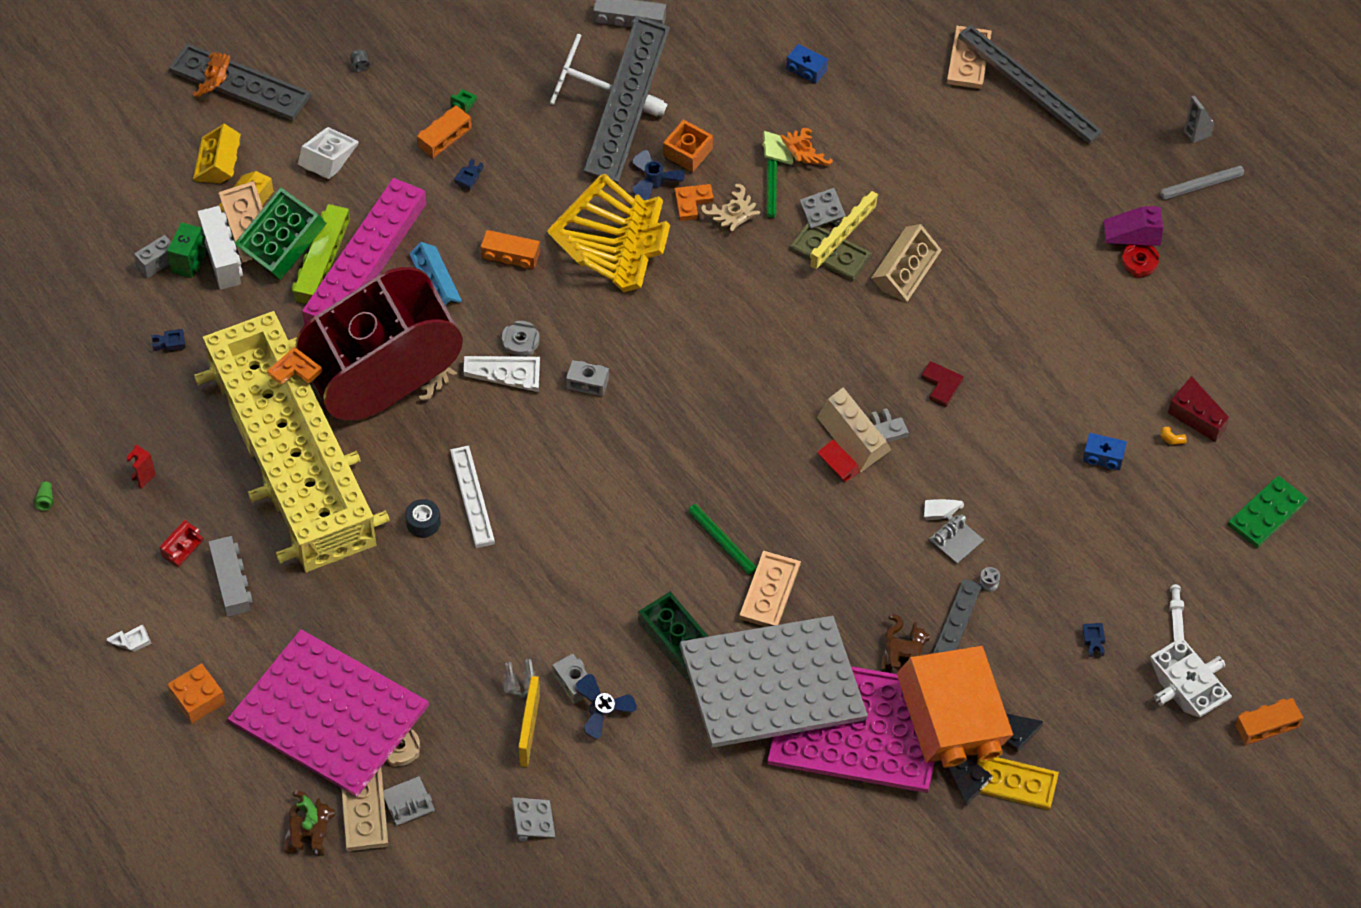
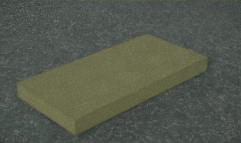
M808 222L790 245V250L811 260L810 254L814 248L817 249L825 237L827 238L831 232L820 226L811 229ZM845 239L821 266L854 281L872 257V252Z

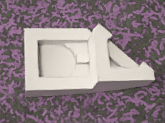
M946 499L925 500L924 517L926 521L945 519L946 517L950 521L953 518L952 515L959 508L962 509L964 507L963 501Z
M143 625L125 634L120 631L107 638L110 644L132 652L152 644Z

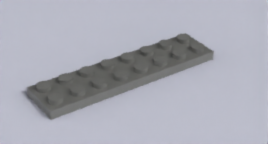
M187 43L170 65L169 71L198 84H203L206 77L205 71L209 66L208 62L212 60L208 58L211 52ZM231 60L225 73L227 75L225 81L214 89L291 121L295 120L311 97L310 91Z

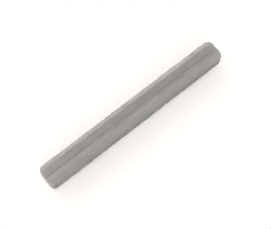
M1236 166L1161 189L1160 195L1165 200L1243 176L1244 169L1242 166Z

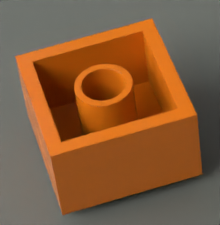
M683 119L663 142V157L694 172L712 151L713 135Z
M202 663L167 684L170 696L191 724L226 703L223 691Z

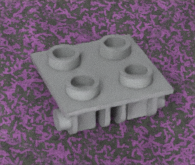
M835 188L800 200L811 229L829 222L839 226L842 218L846 216Z
M964 515L955 516L929 538L933 544L957 564L984 541L983 538L965 524L966 517Z
M420 776L383 790L384 799L397 826L435 811L431 796L427 794Z
M512 798V809L517 830L516 836L519 838V841H526L528 836L555 838L550 800Z

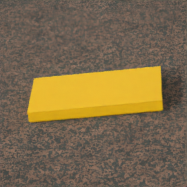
M536 676L530 678L519 741V761L521 767H528L540 699L539 677Z
M978 757L977 764L993 775L980 794L1050 810L1059 772L999 757L987 761H980Z

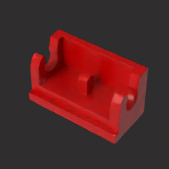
M834 439L817 452L844 482L849 481L856 474L860 473L858 464Z
M136 444L134 449L128 454L127 462L131 461L133 457L135 458V462L132 465L135 472L131 478L135 480L137 477V486L142 489L156 473L151 454Z
M184 520L160 546L162 557L175 566L180 567L203 542V537L199 535L200 530L188 523L187 520Z

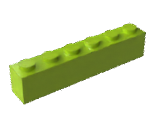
M328 204L326 210L322 211L321 217L327 224L309 245V252L304 256V265L298 271V280L296 283H293L292 293L296 302L307 304L330 271L350 222L348 208Z

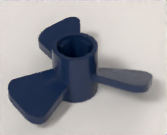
M647 150L641 151L633 158V166L645 173V179L633 186V194H638L644 201L650 199L652 189L659 188L663 180L675 182L685 180V173L682 170L663 172L662 164L652 161Z
M592 674L585 675L575 684V690L592 702L589 706L591 717L584 725V732L593 739L601 737L603 718L612 710L633 713L637 709L635 700L631 695H624L613 699L609 694H601L596 679ZM601 703L604 706L602 709L598 707Z

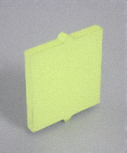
M764 131L762 144L764 146V156L792 165L793 155L781 140V136Z

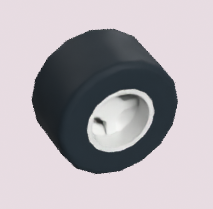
M419 499L412 502L406 509V527L414 536L429 537L438 531L441 524L440 510L434 502L427 499Z

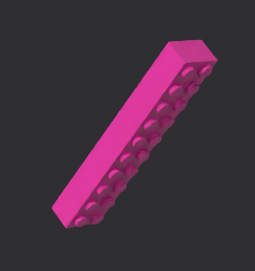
M395 178L391 180L302 310L304 324L380 274L427 204L425 190Z

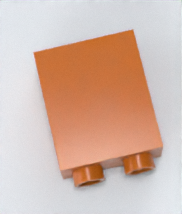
M983 646L911 657L896 673L926 763L941 760L943 767H953L965 762L968 755L978 754L980 761H987L1003 753L1001 746L1013 736V732Z

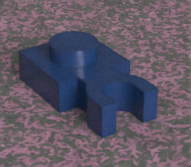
M471 158L469 167H462L455 177L454 183L471 190L479 179V172L484 168L483 163L480 162L478 166H474L475 160Z
M183 329L164 331V336L151 335L152 342H158L152 344L153 351L160 350L163 347H166L167 351L186 348Z
M1103 623L1083 624L1084 645H1090L1088 656L1093 657V650H1098L1100 657H1104L1105 651L1101 645L1105 643Z

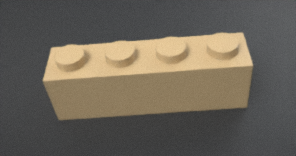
M921 224L905 227L871 279L882 292L908 302L940 254L941 248Z
M844 387L828 398L817 418L837 444L858 464L860 473L891 451L887 441Z

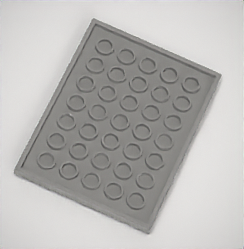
M834 616L680 642V649L711 748L867 720L868 715Z

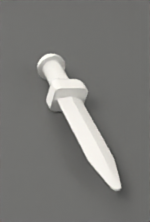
M1174 584L1170 587L1172 600L1169 611L1172 612L1174 641L1181 637L1184 639L1182 618L1184 602L1180 600L1181 587Z

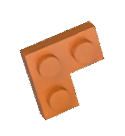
M711 184L675 188L680 221L698 219L696 205L713 203Z
M293 347L268 369L267 373L280 385H283L294 374H297L309 384L322 373V367Z

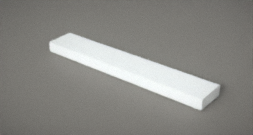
M469 446L450 449L475 547L480 548L494 545L495 540Z

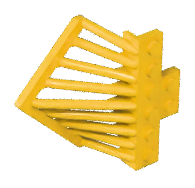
M602 174L547 230V233L581 267L586 266L612 280L625 293L642 287L648 259L664 253L670 224L667 221L658 223L663 203L659 196L645 201L638 194L635 195V198H632L607 174ZM608 185L632 208H628L601 189ZM594 196H599L629 216V218L617 216L590 204L589 201ZM582 209H586L624 227L615 228L577 217L576 215ZM573 222L620 237L611 239L569 231L563 228L568 223Z

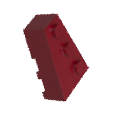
M1192 376L1170 402L1168 414L1214 442L1225 432L1229 416Z

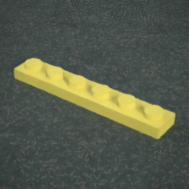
M871 191L868 196H864L857 207L854 206L851 213L842 219L840 225L834 227L831 234L822 240L820 246L812 250L810 254V266L817 269L876 207L877 193Z

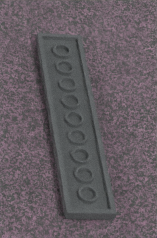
M636 16L583 172L584 174L596 178L602 174H607L618 184L670 29L669 26Z

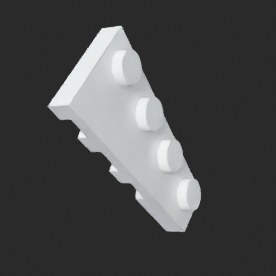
M464 356V376L539 392L540 357Z

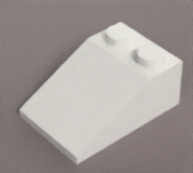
M327 127L302 146L298 165L308 171L319 174L323 178L330 179L338 173L357 147L359 141Z

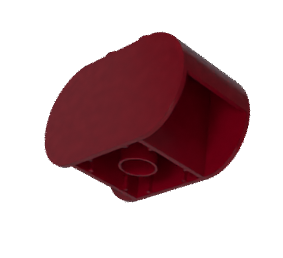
M400 267L378 275L310 319L299 331L295 346L322 367V373L313 382L328 412L338 419L359 420L380 413L444 372L458 357L462 349L463 338L429 276L417 268Z

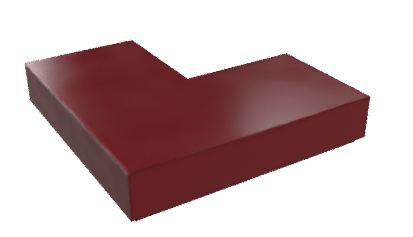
M932 361L929 362L921 377L937 385L930 395V400L945 407L948 406L964 380V376Z

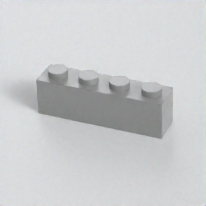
M596 0L593 10L594 22L633 27L636 16L664 25L666 4L639 0Z
M232 536L209 541L227 617L251 611L249 603H253L250 591L246 592L245 589L248 586L246 575L241 574V571L244 570L242 559H237V554H240L238 543H233Z

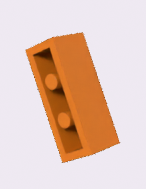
M454 106L417 135L418 147L434 159L472 128L471 117L459 107Z
M486 230L481 244V258L508 265H517L523 268L535 269L540 255V241Z
M1293 698L1288 700L1281 699L1273 705H1263L1255 711L1241 713L1237 718L1235 727L1246 746L1300 728L1303 716Z

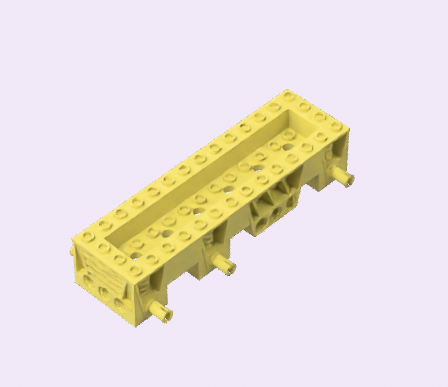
M272 311L203 336L210 367L209 370L194 374L195 381L199 386L214 380L222 394H226L232 417L251 457L255 456L262 472L264 486L248 491L249 498L252 503L265 497L270 498L277 512L281 511L288 526L292 546L276 552L279 563L281 564L296 557L299 559L305 572H309L376 546L374 527L390 522L386 510L375 515L372 514L349 467L361 462L358 452L354 451L347 455L343 454L310 384L297 374H294L283 385H280L267 373V370L293 347L296 348V338L287 339L275 312ZM252 365L260 366L256 370L250 369ZM270 393L273 394V397L266 399L264 395ZM282 422L287 424L284 428H279L277 426L279 423ZM294 452L301 453L299 457L291 456V454ZM310 481L315 483L313 487L305 486ZM322 512L330 513L329 516L326 517L320 516V513Z

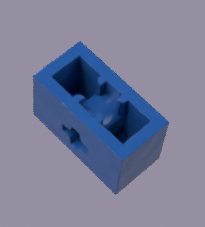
M797 44L787 56L786 69L815 84L827 71L828 59L800 44Z
M1089 433L1083 462L1120 470L1127 441Z

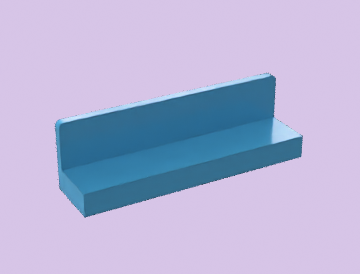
M420 242L409 253L415 267L429 276L445 305L450 300L460 303L462 300L437 248Z

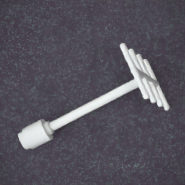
M577 34L550 105H554L566 74L611 92L613 85L569 68L581 34ZM648 94L642 111L656 117H662L667 104L663 100Z

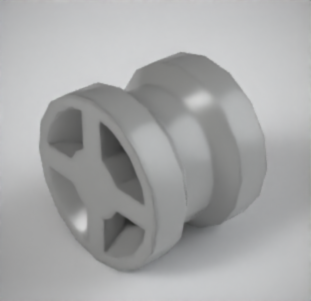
M987 567L982 570L979 584H982L983 590L992 592L998 588L1000 580L999 571L993 567Z

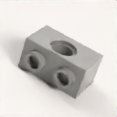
M165 235L134 254L137 267L147 278L170 265L167 250L171 241Z
M572 360L566 377L567 389L603 397L609 380V368L602 365L588 364L584 361Z
M571 654L553 664V675L573 704L585 698L575 690V684L587 675V672L584 670L585 666L581 659H577L574 654Z

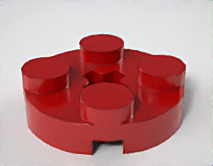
M1130 244L1124 250L1122 264L1134 277L1141 278L1142 276L1152 274L1158 268L1159 253L1152 245ZM1137 257L1140 259L1144 258V261H1138Z

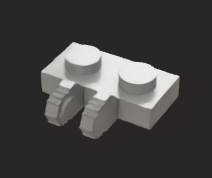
M886 408L882 410L885 422L880 423L877 412L871 413L874 426L887 442L908 437L909 432L902 417L891 420V415Z

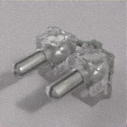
M529 659L530 671L528 660H525L526 671L523 672L524 679H522L524 689L527 691L523 695L520 692H516L520 690L516 675L513 673L512 663L509 662L510 674L508 663H505L506 674H503L504 682L502 683L504 692H511L514 695H519L520 698L526 697L530 678L536 676L531 659Z

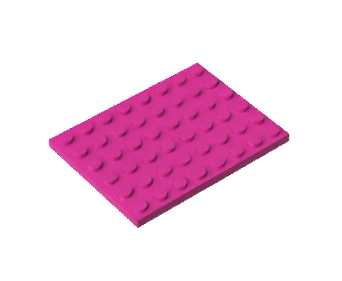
M300 629L228 717V721L278 752L358 797L428 708L429 702Z
M851 666L868 715L867 720L773 737L768 765L924 793L929 791L935 761L925 762L897 674Z

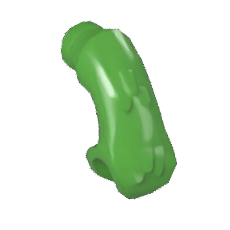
M303 795V802L297 803L296 806L301 811L307 812L306 818L302 822V827L310 830L318 821L317 808H315L310 798Z

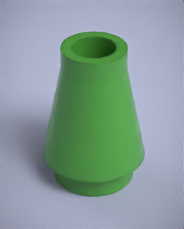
M42 482L34 500L36 508L41 511L49 510L54 504L52 484L49 482Z

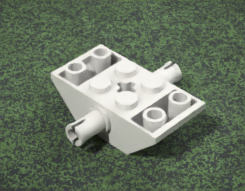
M1183 637L1150 656L1158 680L1165 688L1154 695L1158 705L1162 706L1173 698L1184 712L1201 717L1232 698V695L1213 674L1225 667L1224 660L1219 662L1221 657L1217 656L1205 664Z

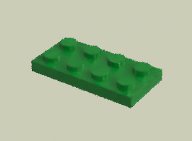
M1278 475L1229 520L1228 526L1258 549L1307 503L1308 498Z

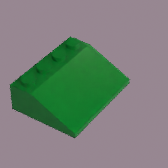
M280 187L238 238L235 245L281 280L327 223L319 214Z

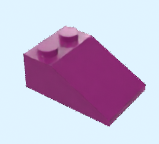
M1142 206L1104 219L1105 243L1161 246L1163 233L1161 207Z

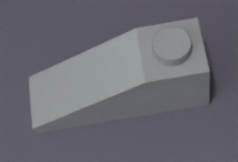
M1192 96L1184 132L1195 143L1212 135L1214 122L1198 99Z

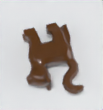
M896 614L889 615L888 617L889 620L895 621L896 624L887 629L885 635L886 650L882 658L881 672L891 673L892 667L899 671L901 666L899 661L907 662L911 657L921 656L923 645L930 640V634L926 633L924 629L918 628L916 622L913 623L910 632L911 641L894 637V634L901 631L904 626L902 618Z
M294 791L292 793V796L300 799L299 803L303 802V795L308 797L302 791ZM317 798L315 804L318 815L317 824L315 823L310 830H306L302 827V822L306 817L298 816L297 812L300 809L296 804L293 805L289 811V830L285 837V853H295L296 848L303 850L304 845L301 840L304 839L311 840L315 855L324 856L325 848L322 843L327 834V823L335 816V810L327 804L321 803L320 799Z

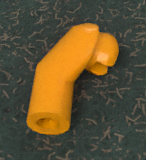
M1163 427L1161 429L1162 434L1160 436L1169 445L1187 443L1186 434L1174 435L1170 427Z

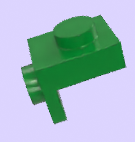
M461 89L456 96L453 94L450 96L451 108L457 106L466 114L477 101L476 95L464 89Z

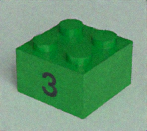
M181 222L167 250L172 273L193 278L195 272H198L201 259L207 254L205 236H203L201 227Z

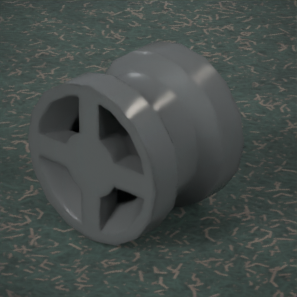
M356 50L350 55V60L353 63L352 67L356 72L366 71L370 67L366 51Z

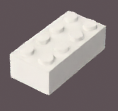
M219 206L198 211L203 236H205V244L220 290L240 285V277L243 276L240 266L241 261L236 253V245L234 240H232V233L227 225L225 212L221 213Z

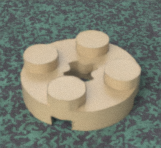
M412 729L409 730L400 742L401 745L405 744L403 749L395 748L386 760L390 766L407 765L419 757L420 740Z

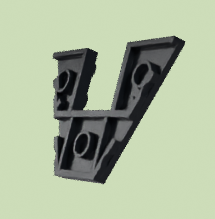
M1006 713L1013 736L1005 744L1019 752L1043 726V721ZM966 756L967 760L965 762L946 768L953 778L955 786L964 800V804L967 806L990 782L993 775Z

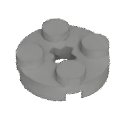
M516 321L513 322V325L507 326L503 330L502 344L507 353L516 356H531L539 345V332L529 322ZM523 336L524 340L518 341L516 338Z

